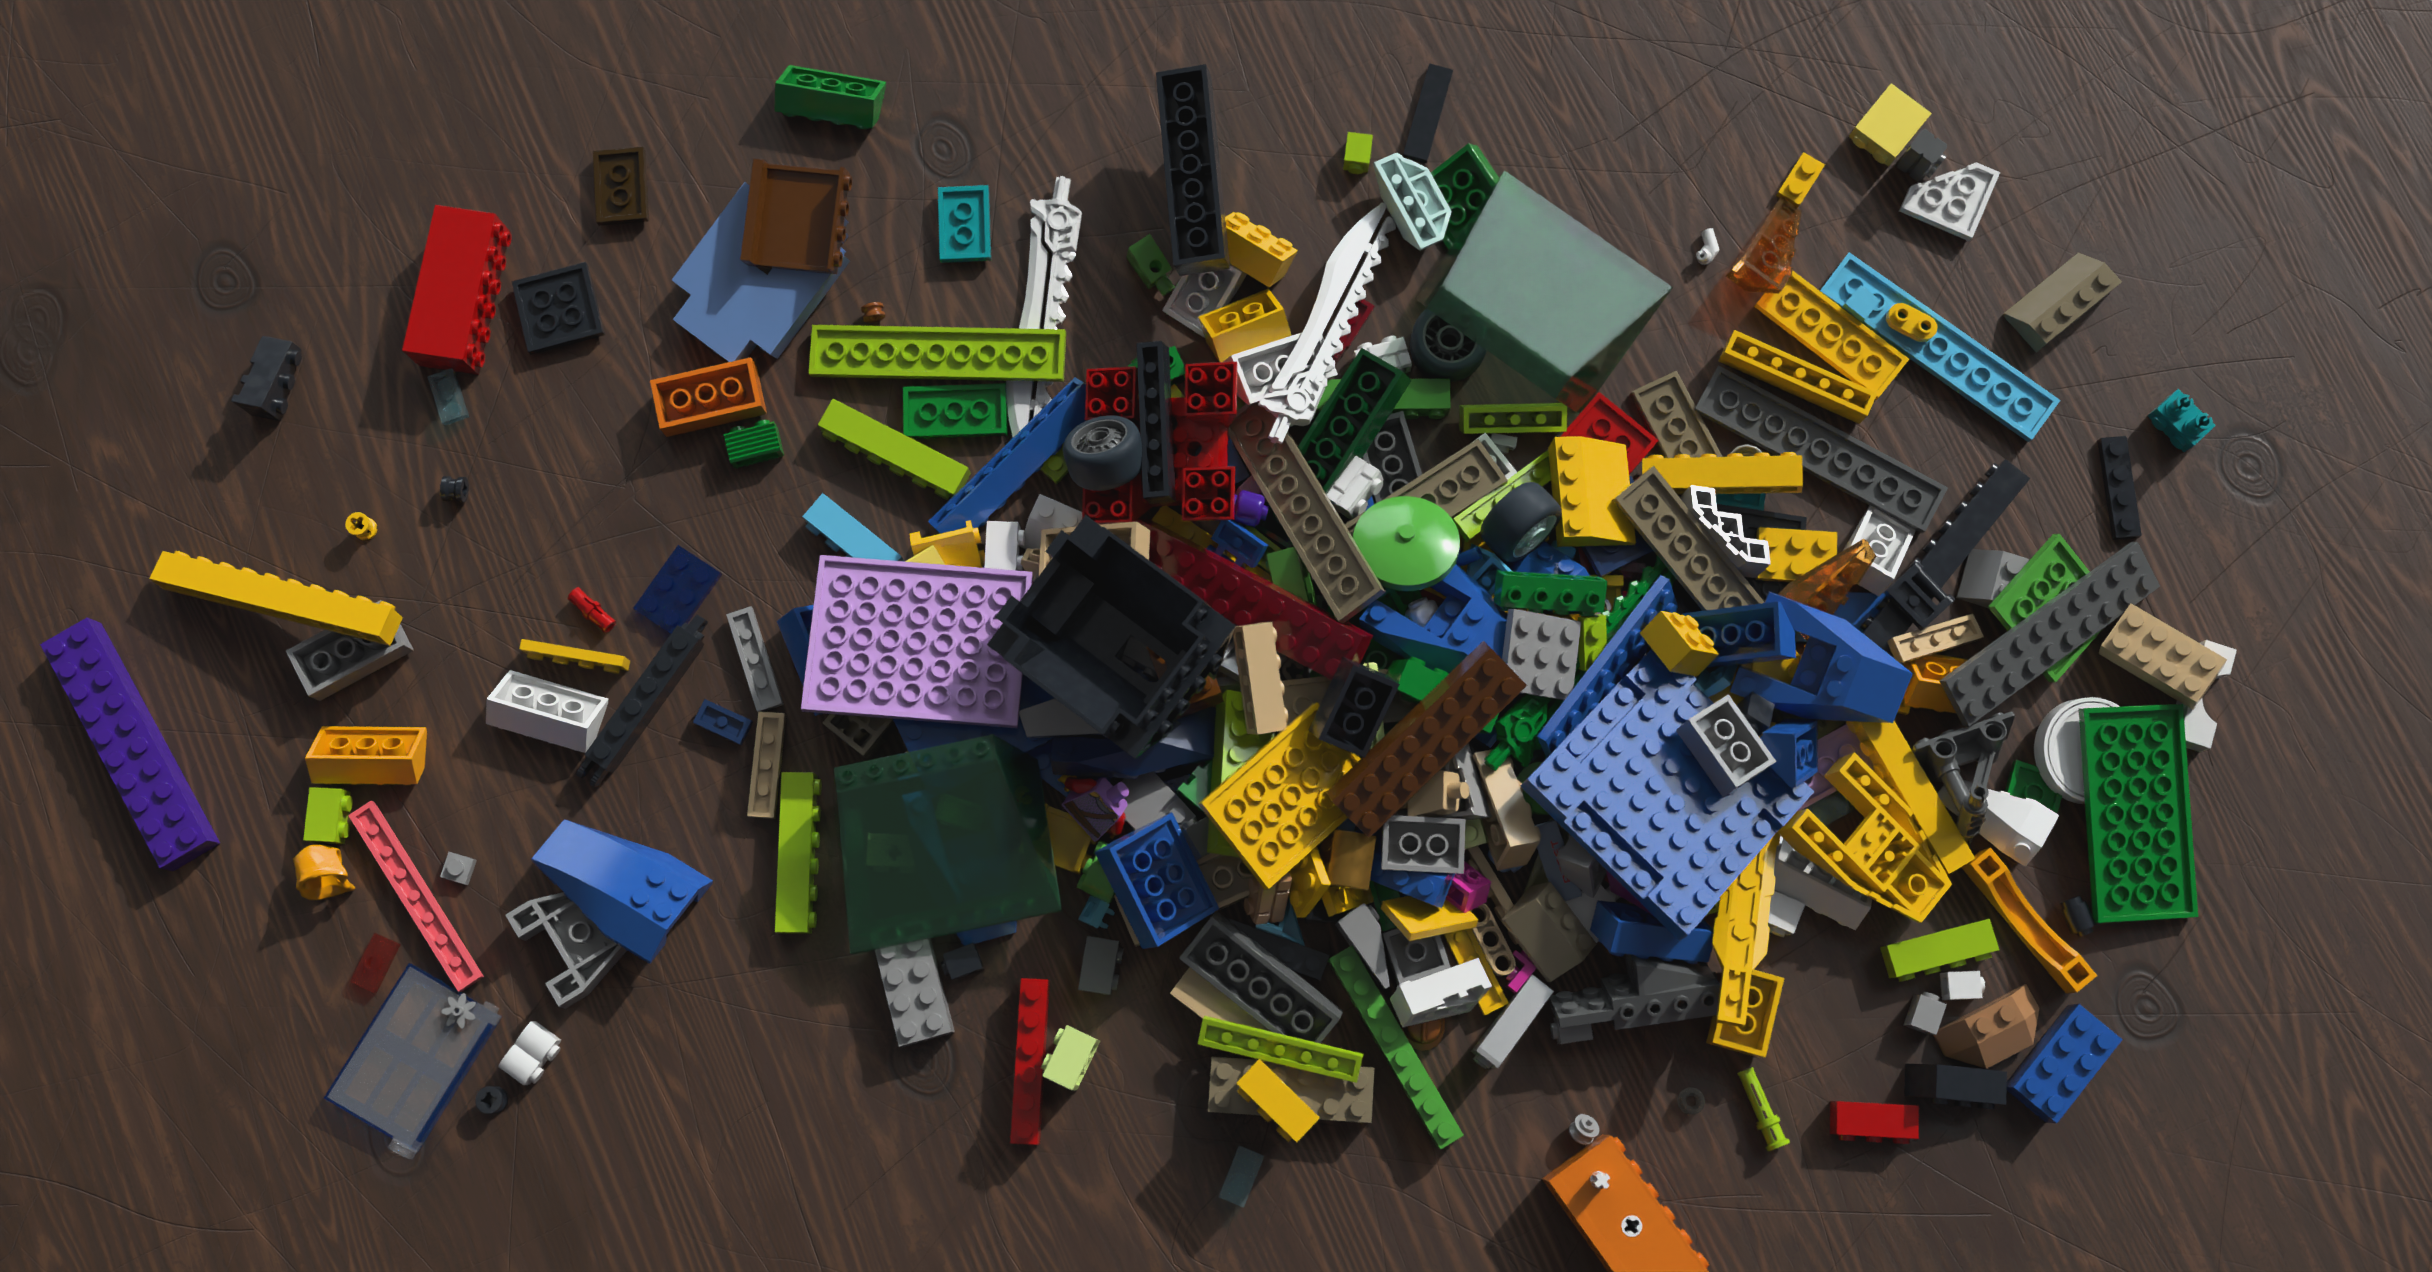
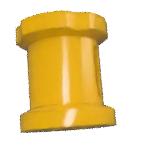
M355 512L348 516L345 526L349 533L361 540H370L376 535L377 524L374 520L361 512Z

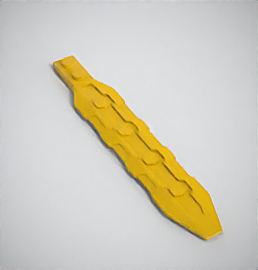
M1771 722L1769 728L1773 727L1777 723ZM1778 833L1769 840L1720 896L1718 917L1715 918L1712 946L1722 969L1716 1023L1744 1028L1746 1025L1751 973L1766 956L1770 932L1768 927L1771 896L1774 895L1775 887L1774 866L1776 849L1780 843V835Z

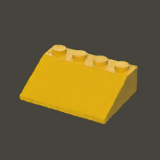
M1581 436L1554 437L1548 447L1552 495L1562 511L1560 521L1556 526L1557 547L1635 545L1634 526L1613 502V499L1630 485L1626 445Z

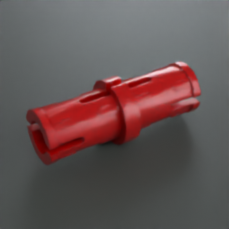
M579 587L570 592L567 599L583 613L582 616L585 619H590L605 634L614 628L617 621L601 608V604L598 601H593Z

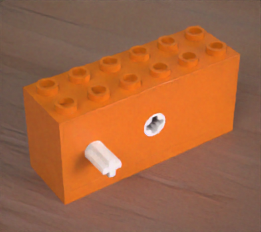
M1600 1135L1592 1143L1585 1146L1542 1178L1545 1185L1607 1272H1709L1706 1268L1710 1265L1700 1252L1697 1253L1691 1248L1690 1244L1693 1241L1684 1229L1680 1230L1673 1223L1676 1220L1674 1214L1667 1206L1663 1207L1656 1199L1659 1197L1658 1192L1651 1183L1647 1184L1640 1177L1643 1173L1633 1159L1631 1161L1627 1159L1623 1153L1626 1151V1148L1617 1137ZM1626 1219H1627V1220H1630V1221L1628 1222V1226H1629V1229H1628V1230H1627V1229H1624V1228L1627 1226V1224H1626V1222H1625Z

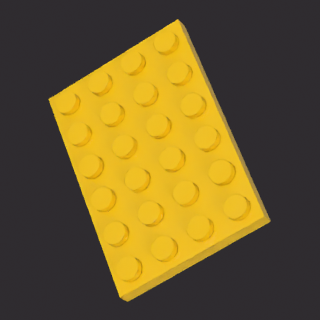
M1318 702L1309 706L1284 730L1198 803L1265 890L1270 889L1348 818L1331 801L1327 791L1361 758L1359 755L1319 740L1309 731V727L1320 706Z

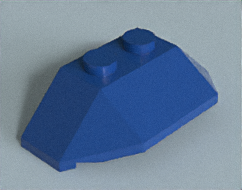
M1545 541L1523 559L1516 562H1506V566L1514 572L1590 576L1583 566ZM1569 611V614H1579V611Z

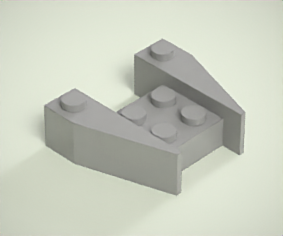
M564 892L529 900L505 915L518 938L525 941L541 931L547 930L569 968L545 983L557 1005L564 1009L589 995L627 951L605 937L598 930L597 925L592 920L589 921L582 913V910L564 895Z

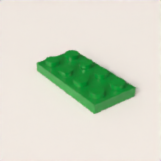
M1006 384L903 387V434L912 439L1007 436Z

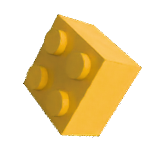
M1660 611L1640 632L1670 672L1698 676L1719 655L1713 648V641L1700 632L1697 628L1699 626L1697 621L1689 615L1684 616L1675 612Z

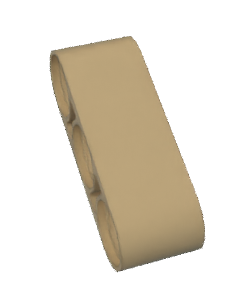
M1482 904L1476 908L1483 911L1484 920L1480 923L1477 922V926L1471 929L1494 975H1508L1515 968L1514 956L1491 910L1487 905ZM1486 932H1491L1496 936L1495 946L1489 947L1485 945L1483 936ZM1502 956L1508 960L1509 965L1506 971L1497 969L1495 965L1497 957Z

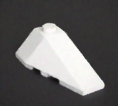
M1963 780L1970 792L1973 782ZM1943 785L1937 794L1942 803L1958 816L1959 812ZM1988 789L1986 821L1982 824L1979 834L2001 852L2026 867L2042 848L2058 819V814L2036 800L2022 799L2011 796L2010 793L2005 791L1997 792Z

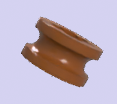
M872 302L862 306L861 312L865 314L863 316L864 322L873 323L883 320L886 317L885 312L882 311L884 308L883 303Z

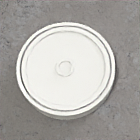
M2089 697L2064 702L2053 708L2044 717L2036 733L2034 756L2042 779L2053 792L2062 795V798L2074 803L2085 804L2078 709L2120 707L2105 699Z

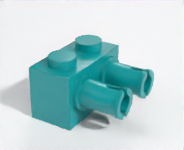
M2177 389L2147 416L2151 419L2155 428L2163 431L2170 438L2171 443L2176 448L2185 452L2195 446L2216 425L2213 423L2212 417H2207L2209 414L2202 413L2194 405L2192 398L2188 399L2189 395L2183 394Z

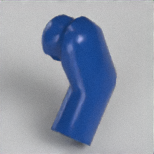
M1476 546L1461 552L1459 547L1456 564L1465 566L1482 559L1483 556L1480 548Z

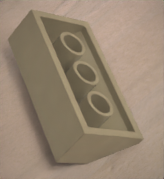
M2078 252L2008 309L2003 316L2037 353L2108 295L2122 281L2106 263Z

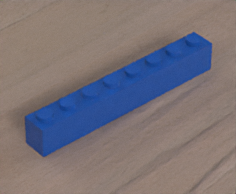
M1074 377L928 521L939 534L966 528V521L971 520L973 528L982 527L996 509H1000L1005 505L1007 498L1014 491H1018L1024 486L1025 480L1030 475L1038 472L1051 455L1059 452L1068 434L1075 427L1086 421V384Z

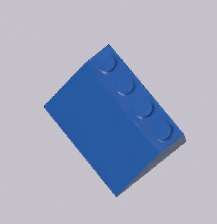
M1169 813L1095 852L1142 949L1160 946L1220 909L1173 813Z

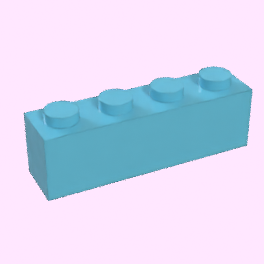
M823 493L802 516L807 522L805 527L815 536H818L819 533L827 538L825 543L835 552L839 549L847 554L846 557L905 562L901 555Z

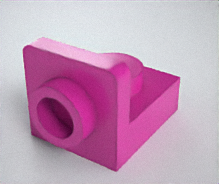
M1516 950L1512 952L1515 961L1521 965L1520 969L1515 966L1514 970L1506 977L1509 982L1505 987L1512 993H1516L1536 969V966L1532 964L1533 962L1523 950L1520 953Z

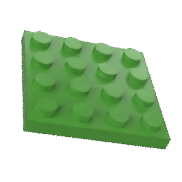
M2053 534L1988 608L2005 629L2009 631L2090 571L2060 534ZM2101 630L2042 673L2049 682L2056 683Z

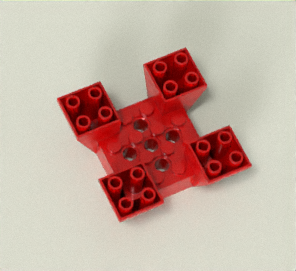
M1236 361L1186 364L1185 397L1171 398L1172 424L1178 422L1176 429L1173 430L1174 448L1177 447V452L1174 455L1176 502L1155 504L1147 502L1143 498L1141 470L1133 480L1115 489L1092 491L1083 488L1082 519L1087 515L1097 524L1135 522L1152 507L1182 506V521L1234 520L1235 467L1228 466V427L1237 413L1238 363ZM1136 366L1087 369L1086 421L1101 416H1120L1132 421L1140 433L1138 368ZM1202 446L1200 454L1195 456L1196 449Z

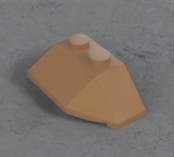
M2024 984L1939 1028L1937 1035L1933 1036L1945 1057L1987 1069L2033 1045L2039 1006L2028 986Z

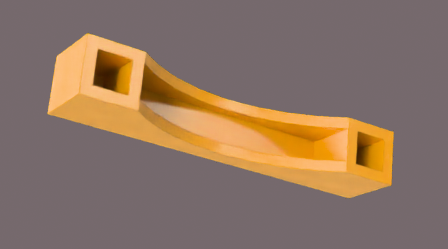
M1991 847L1979 851L1974 855V860L1961 867L2066 994L2080 991L2097 977V974L2082 956L2064 942L2036 913L2019 890L2007 866Z

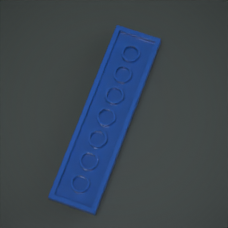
M1662 575L1659 576L1538 734L1537 738L1546 758L1624 678L1637 660L1643 658L1646 654L1649 644L1640 632L1660 611L1677 612L1678 605L1668 578Z

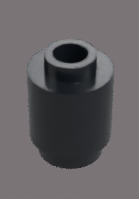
M2080 895L2060 903L2062 907L2060 912L2070 934L2077 933V936L2081 937L2094 932L2092 927L2097 924L2087 902L2083 901Z

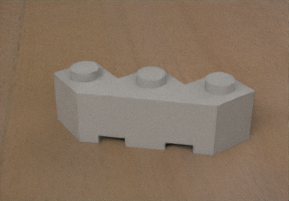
M1690 485L1679 497L1744 577L1757 578L1771 564L1768 541L1744 538L1741 514L1717 511L1715 488Z

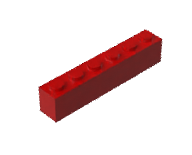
M1021 978L1010 1143L1040 1144L1044 1070L1041 1069L1046 1054L1050 980Z

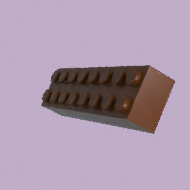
M1484 641L1481 642L1367 753L1365 758L1362 757L1327 791L1329 798L1370 838L1527 687L1526 683Z

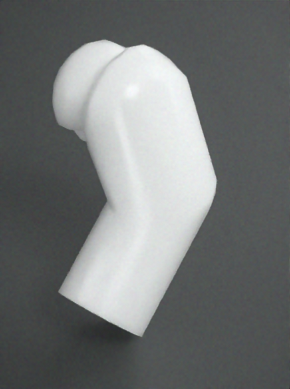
M1712 228L1701 232L1704 246L1697 252L1696 259L1702 265L1711 263L1719 252V246Z

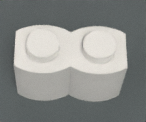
M530 1022L498 1067L523 1085H529L531 1082L535 1084L544 1073L542 1067L547 1060L552 1061L559 1053L561 1048L558 1045L561 1039L538 1022Z

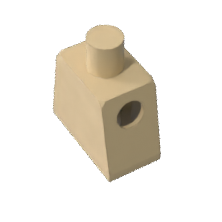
M1439 770L1408 800L1407 816L1439 817L1457 812L1459 809V799H1465L1469 796L1468 784L1466 782H1459L1460 776L1458 773Z

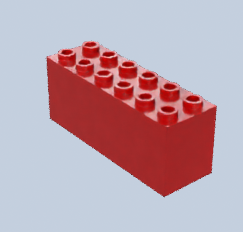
M435 205L402 349L417 365L479 375L480 367L484 366L485 344L490 340V321L495 317V298L501 290L500 275L501 271H504L506 267V248L510 246L512 238L509 229L495 213Z

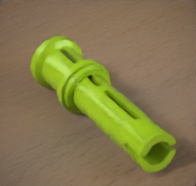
M1751 1067L1737 1073L1759 1121L1757 1122V1129L1763 1133L1768 1145L1766 1147L1767 1151L1790 1143V1140L1785 1138L1779 1125L1780 1118L1774 1115L1754 1072V1068ZM1750 1084H1753L1762 1106H1759ZM1763 1110L1765 1111V1113H1766V1115H1767V1118H1766V1119H1765V1117H1764V1115H1763V1113H1762ZM1770 1128L1773 1129L1777 1140H1774Z

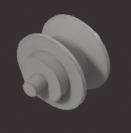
M1580 1114L1570 1124L1569 1133L1576 1142L1588 1145L1599 1134V1126L1592 1117Z

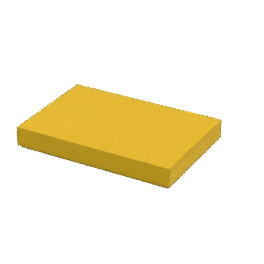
M1410 896L1382 901L1381 910L1409 941L1474 928L1478 922V919L1471 911L1463 913L1446 899L1442 909Z

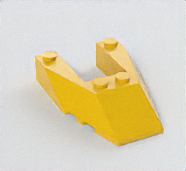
M1855 752L1839 757L1824 777L1865 817L1861 824L1843 844L1807 808L1796 812L1777 833L1795 851L1845 885L1918 923H1922L1952 883L1936 854L1933 855L1925 842L1927 838L1923 830L1918 829L1912 818L1913 812L1904 801Z

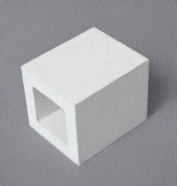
M1980 971L1940 973L1942 1000L1982 998V993L1985 991V982L1983 977H1980Z

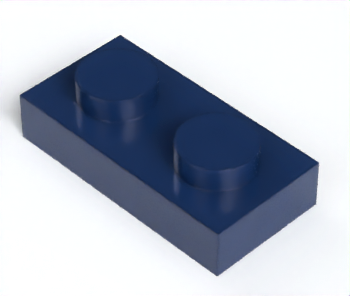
M704 699L693 723L742 745L753 721Z

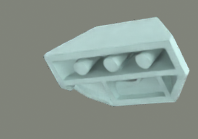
M1398 153L1374 162L1373 166L1381 198L1403 238L1420 251L1443 241L1452 211L1429 169L1412 160L1403 158Z

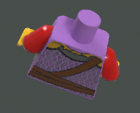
M1062 775L1058 779V781L1064 783V790L1066 792L1071 790L1062 806L1095 842L1105 832L1110 835L1111 839L1122 832L1126 819L1124 810L1128 805L1124 798L1129 795V790L1124 783L1119 782L1112 786L1103 777L1094 780L1092 778H1077V776Z

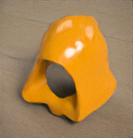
M309 845L293 859L297 878L296 889L302 897L309 900H322L354 891L355 887L347 880L348 873L342 865L340 849L327 845Z

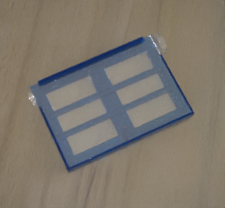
M409 963L329 1088L324 1099L392 1138L388 1147L397 1154L412 1160L421 1149L503 1016L497 1013L499 1008L492 1003L485 1001L482 1005L466 995V1003L476 1002V1006L469 1010L476 1018L474 1020L465 1018V1027L463 1029L458 1026L457 1020L454 1024L447 1026V1020L451 1015L442 1014L441 1010L451 1007L448 1003V997H453L458 1002L459 997L463 993L458 992L450 985Z

